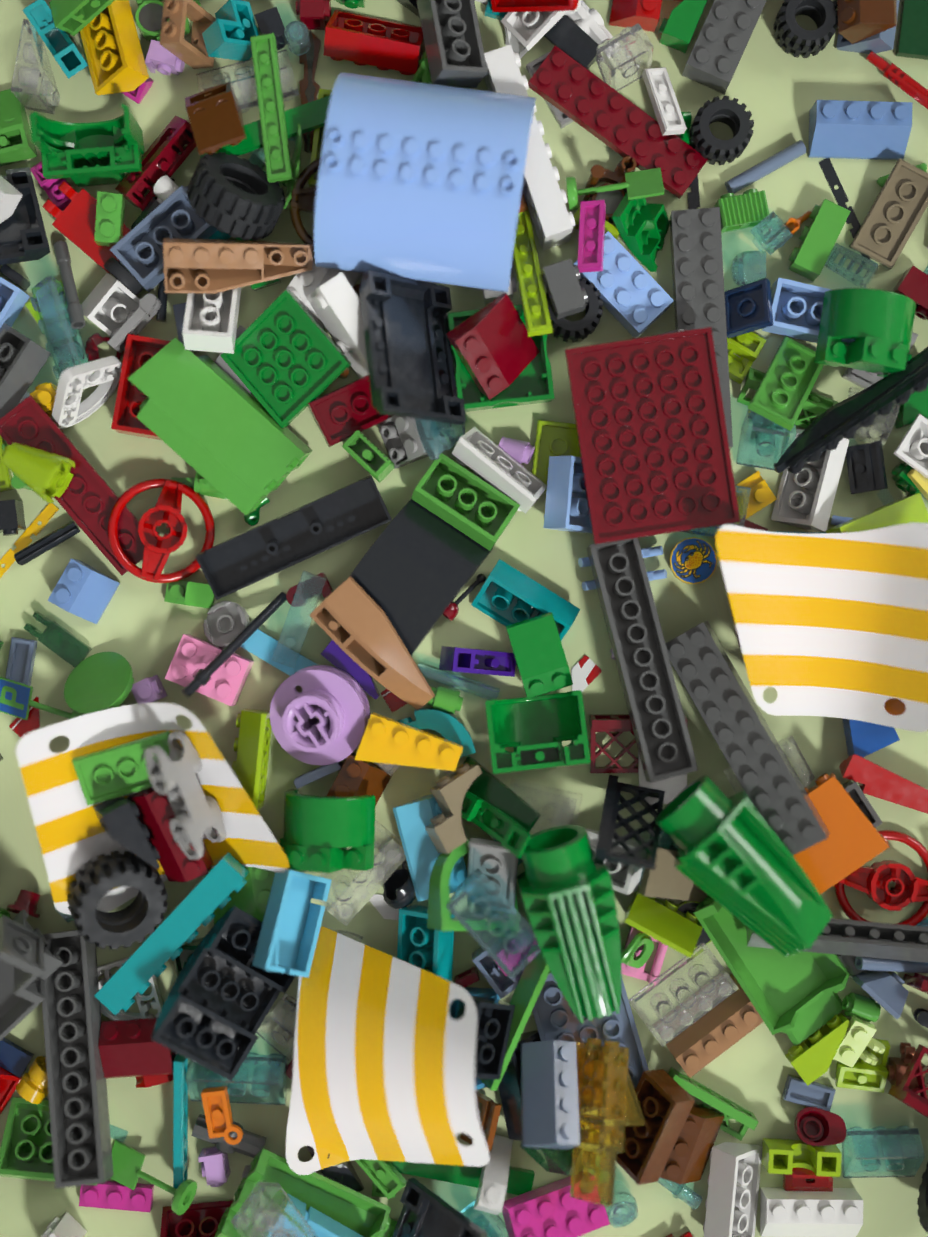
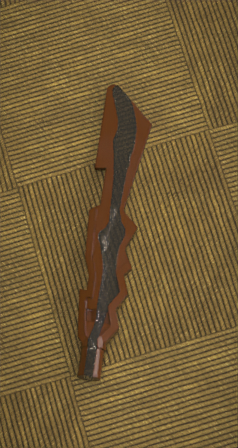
M300 25L299 64L304 63V79L299 81L301 105L318 100L317 95L321 88L314 81L321 40L310 30H302V25ZM314 130L302 134L304 137V152L312 153Z

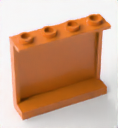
M824 773L815 780L816 785L810 789L804 788L830 834L827 839L793 855L819 894H822L889 848L888 841L882 834L880 835L837 780L834 773L830 775Z

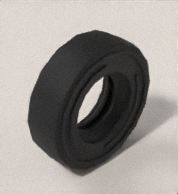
M109 258L104 264V267L134 295H138L144 287L115 258Z

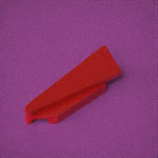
M852 754L841 762L839 768L843 778L858 782L864 794L928 814L927 789L857 754Z

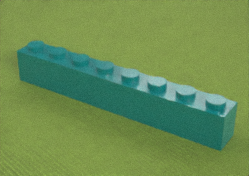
M230 853L226 854L94 996L115 1016L121 1009L126 1012L136 1001L132 997L137 992L142 995L151 985L148 980L153 975L158 978L167 968L164 963L169 958L174 961L183 951L180 946L185 941L188 944L193 941L199 934L196 929L201 924L205 927L215 917L212 912L217 907L221 910L231 900L228 895L233 890L237 893L248 882L244 878L250 872Z

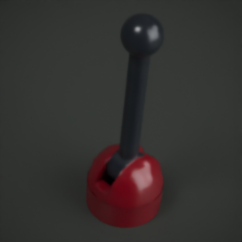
M479 574L477 580L455 602L452 601L443 613L449 621H452L459 612L458 604L479 583H484L486 576Z

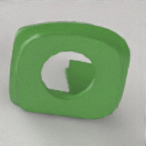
M644 933L635 935L624 952L621 950V963L634 968L642 967L654 950L652 938ZM644 944L642 952L636 958H633L636 950Z

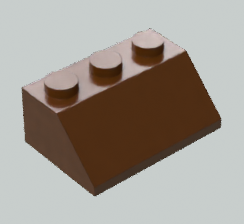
M837 0L838 33L852 44L897 26L896 0Z
M352 752L347 757L326 797L374 795L376 797V806L393 774L372 762L354 760L356 754Z
M694 1103L660 1177L678 1184L701 1180L724 1119V1114Z

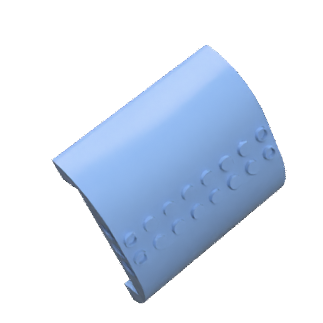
M341 72L335 81L330 99L318 176L314 218L316 267L360 273L371 270L419 281L508 292L536 97Z

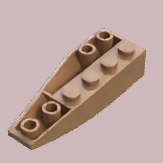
M163 238L165 293L215 294L313 270L312 244Z
M351 576L309 614L329 637L364 671L415 709L419 710L435 696L385 612Z

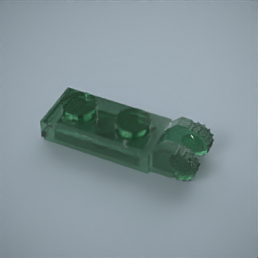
M37 611L33 614V617L38 622L47 626L42 633L29 623L24 626L27 632L38 638L39 642L74 668L92 650L61 625L49 620Z

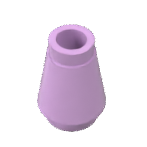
M504 436L498 445L520 464H528L535 450V446L530 445V442Z

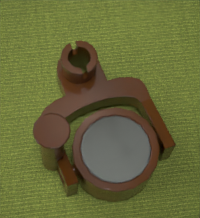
M631 156L624 157L618 163L614 172L604 169L598 164L592 166L591 175L585 188L595 187L598 182H608L600 186L626 182L625 173L635 172L636 160L633 158L630 161ZM627 188L587 194L583 201H588L589 198L590 201L605 200V220L612 224L614 223L612 215L626 195Z

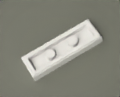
M666 67L644 69L642 76L662 135L684 134L687 127Z

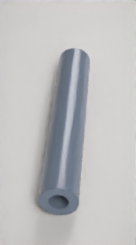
M799 140L725 182L728 193L735 194L806 153L804 143Z
M859 956L855 958V967L858 970L928 973V963Z

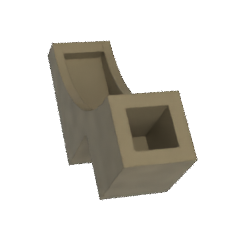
M468 763L460 765L455 769V774L450 777L447 775L436 781L437 785L430 789L442 813L433 817L430 820L431 824L426 826L425 829L438 853L449 854L467 841L461 823V808L469 786L482 774L478 764L468 765Z

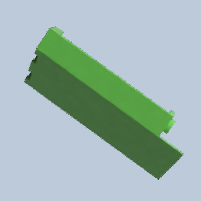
M176 337L128 378L149 397L140 405L141 411L136 417L246 516L254 512L266 496L276 490L292 471L299 468L313 451L287 427L281 428L262 404L207 355L197 357L190 350H185V346Z
M708 896L699 903L694 911V915L772 1035L779 1032L786 1033L794 1046L798 1045L843 1010L842 1000L837 993L846 987L850 974L837 954L799 951L797 954L794 953L784 957L775 949L747 946L746 925L712 897Z
M263 1148L253 1158L249 1174L246 1178L243 1177L234 1193L233 1203L230 1208H226L215 1237H262L287 1193L306 1203V1210L311 1206L364 1237H392L398 1221L389 1217L391 1207L316 1172L309 1175H299L290 1169L285 1158Z

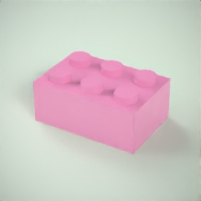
M183 634L165 679L186 687L195 679L194 675L200 669L204 670L224 648L217 647L193 635ZM233 653L210 676L211 680L205 686L201 685L196 692L229 706L236 705L254 661Z

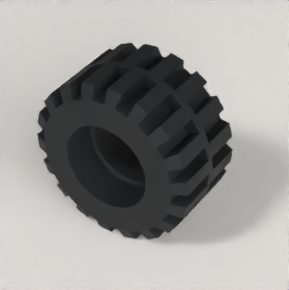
M784 0L775 18L776 21L773 27L776 30L774 37L779 39V47L784 46L786 48L784 52L787 54L793 52V57L797 58L800 54L803 55V58H808L810 54L815 56L820 50L822 51L838 27V10H836L838 5L836 1ZM806 15L811 17L815 21L817 29H803L798 25L795 16Z
M719 96L713 98L712 102L706 101L703 107H700L691 125L690 137L692 138L690 144L691 146H696L695 150L702 154L703 158L710 160L709 164L714 165L716 161L719 162V165H724L726 161L728 163L733 162L736 157L739 158L753 135L754 120H750L752 114L750 110L745 111L747 106L744 103L741 105L737 103L739 100L737 98H733L731 101L729 96H723L722 100H720ZM714 122L727 124L733 132V138L729 140L716 138L711 133L709 125Z
M582 278L581 281H578L580 288H585L588 296V302L585 307L586 315L581 320L569 321L565 318L556 320L548 292L546 293L552 332L554 333L553 337L556 339L561 337L564 342H568V339H571L572 342H578L580 338L582 340L586 339L598 326L603 313V300H600L601 294L599 290H594L595 285L592 282L590 285L586 283L587 279Z

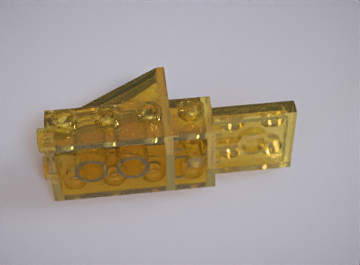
M587 1038V1042H576L580 1145L573 1147L570 1197L607 1207L613 1206L616 1152H623L625 1126H645V1119L628 1071L629 1048L619 1047L618 1041L605 1040V1044H601L602 1039Z

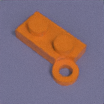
M227 1086L204 1088L201 1092L209 1139L224 1137L228 1144H238L242 1140L243 1130L240 1126L233 1124ZM234 1131L237 1133L238 1136L236 1138H232L229 1135V1132Z

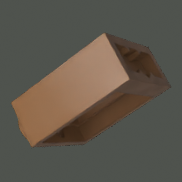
M164 0L159 44L193 69L212 68L214 66V57H208L202 33L216 21V18L193 0ZM186 17L193 22L191 44L184 39Z

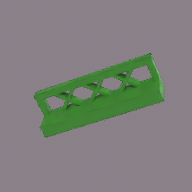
M750 367L737 402L749 406L752 399L745 397L749 388L757 390L765 375L764 372ZM811 391L802 408L805 415L798 416L795 425L806 429L812 423L811 418L820 416L838 402Z
M671 1067L668 1074L690 1095L701 1100L703 1104H700V1106L706 1108L714 1107L724 1114L723 1121H725L726 1125L722 1123L721 1130L740 1141L743 1139L748 1128L755 1130L759 1122L752 1112ZM733 1118L742 1123L738 1132L730 1128L729 1119Z

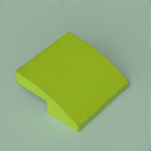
M754 332L732 338L727 337V347L730 352L728 351L730 379L738 384L742 383L767 340Z
M875 1039L886 1047L883 1054L873 1051L868 1046L864 1049L877 1057L878 1062L876 1065L868 1064L860 1057L853 1068L837 1061L836 1087L884 1093L888 1076L886 1064L890 1051L888 1040Z

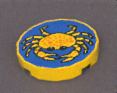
M697 537L685 538L678 542L671 550L669 559L670 570L683 583H702L709 579L716 569V552L712 545L704 539Z

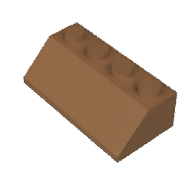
M730 974L658 1029L657 1033L676 1061L691 1078L764 1021L740 984Z

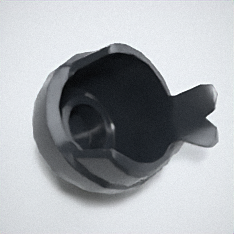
M402 857V868L393 870L382 878L383 898L394 909L407 907L416 898L406 857Z

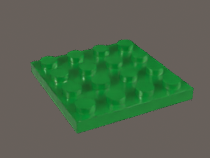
M285 290L235 340L234 354L222 353L220 355L281 428H286L308 406L309 402L315 400L352 364L290 290Z

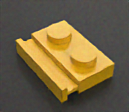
M759 471L735 485L740 522L734 524L738 525L777 500Z

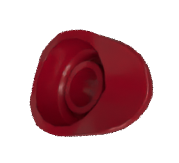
M806 1107L796 1116L794 1123L795 1132L799 1139L808 1145H836L844 1142L846 1138L845 1122L842 1117L835 1113L816 1107Z

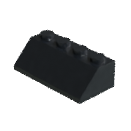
M538 1030L521 1034L498 1086L508 1137L512 1140L522 1141L520 1044L541 1041Z

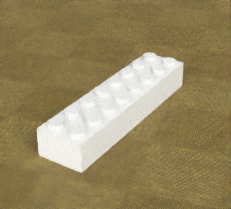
M511 44L484 53L488 71L484 80L488 91L528 96V81L525 75L521 76L519 67H521L518 52H513ZM534 114L522 190L542 251L568 243L573 233L575 220L572 212L567 211L565 204L568 201L565 190L559 188L557 182L560 180L559 172L556 166L552 167L550 146L548 143L545 144L542 135H544L542 122L540 120L537 121Z

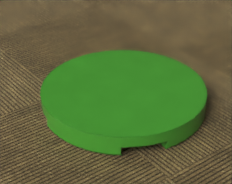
M100 652L84 659L72 670L65 683L64 698L67 705L80 716L118 707L127 698L133 687L134 678L130 663L122 655L115 652Z

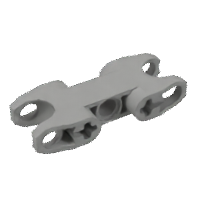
M175 731L168 736L169 757L159 746H150L145 749L144 757L147 773L153 788L160 794L164 795L167 793L176 815L169 824L174 840L190 860L199 859L203 856L204 852L203 832L207 839L214 843L222 842L225 839L226 830L223 815L217 801L211 796H204L196 773L202 769V763L197 750L183 731ZM177 739L181 741L183 748L180 747ZM153 754L157 757L158 762L154 759ZM212 827L216 829L218 835L214 833ZM189 842L191 843V845H192V847L194 848L195 851H193V850L190 848Z

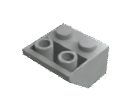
M393 415L377 425L390 460L395 464L394 469L428 457L444 448L433 421Z

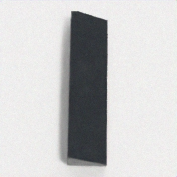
M563 15L544 35L554 46H557L586 69L601 56V46L567 15Z

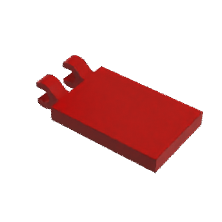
M63 181L58 189L71 200L70 204L64 211H61L48 199L42 207L56 219L52 225L108 274H111L104 267L107 260L113 257L119 263L121 262L110 250L112 247L99 246L95 242L97 200L85 189L82 188L77 193L69 184ZM125 224L123 226V237L131 231Z

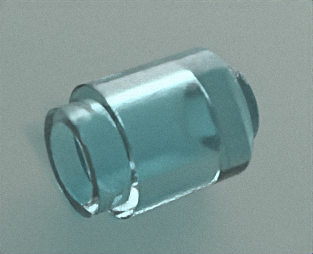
M300 21L290 22L284 31L288 48L293 54L303 55L307 53L311 46L308 28Z

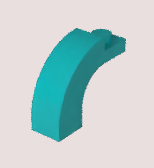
M36 0L22 10L68 79L88 66L68 34L55 27L51 9L45 0Z
M422 708L414 710L416 720H412L411 717L398 720V722L420 730H435L445 739L463 745L460 758L476 753L469 731L460 720L450 713L432 708Z

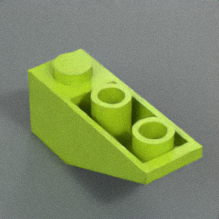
M842 1013L833 1016L823 1027L800 1044L791 1046L785 1055L807 1086L827 1072L851 1024Z

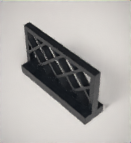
M609 775L594 864L604 866V861L606 860L654 870L660 826L656 823V820L647 823L642 816L650 813L655 819L663 810L665 791L618 782L619 776ZM621 791L631 793L634 797L626 800L621 795ZM649 796L659 799L658 802L650 805L644 798ZM639 801L644 809L637 812L631 805ZM626 808L631 815L623 818L618 811ZM637 820L642 827L634 830L628 823ZM623 826L629 834L620 837L615 830ZM646 831L653 837V839L647 842L640 837V834ZM634 838L639 843V846L631 849L626 841ZM619 845L626 851L622 855L611 853L612 849ZM645 850L650 855L651 860L641 859L637 853Z

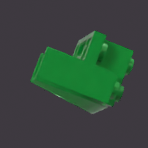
M121 104L124 114L118 118L93 123L60 122L48 119L37 111L31 113V138L33 144L41 151L43 177L46 180L71 178L78 187L119 184L125 177V173L142 171L141 154L145 153L143 130L134 118L129 106Z

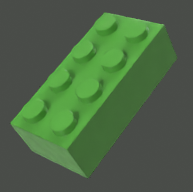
M441 452L415 487L411 497L412 500L489 551H491L520 507L518 503Z

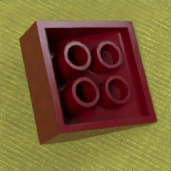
M503 293L446 334L479 391L488 399H492L509 387L539 353L533 339L528 337L527 329L507 293Z

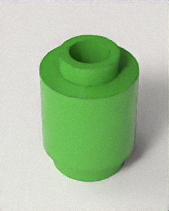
M438 686V688L432 687L435 696L427 705L433 706L432 709L454 714L455 710L460 711L464 698L459 696L460 691Z
M851 992L842 1001V1009L846 1016L853 1017L854 1015L869 1023L871 1021L876 1022L880 1016L881 1006L874 999Z

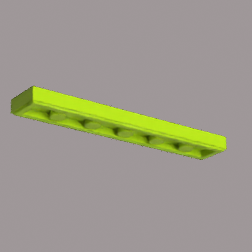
M528 210L518 214L513 261L528 337L552 333V324Z

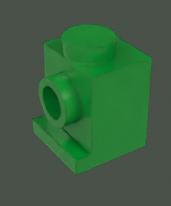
M900 462L891 472L893 475L891 478L896 481L895 485L904 492L908 491L909 494L907 496L916 493L921 494L907 476L913 468L907 463L902 464Z

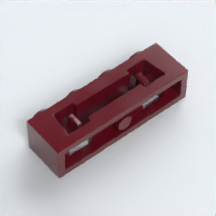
M175 115L142 155V171L128 172L115 188L132 205L143 211L150 200L156 196L151 185H155L158 179L164 175L170 178L197 146L191 124L187 120ZM148 189L151 190V191L146 195V197H144L145 192H146Z

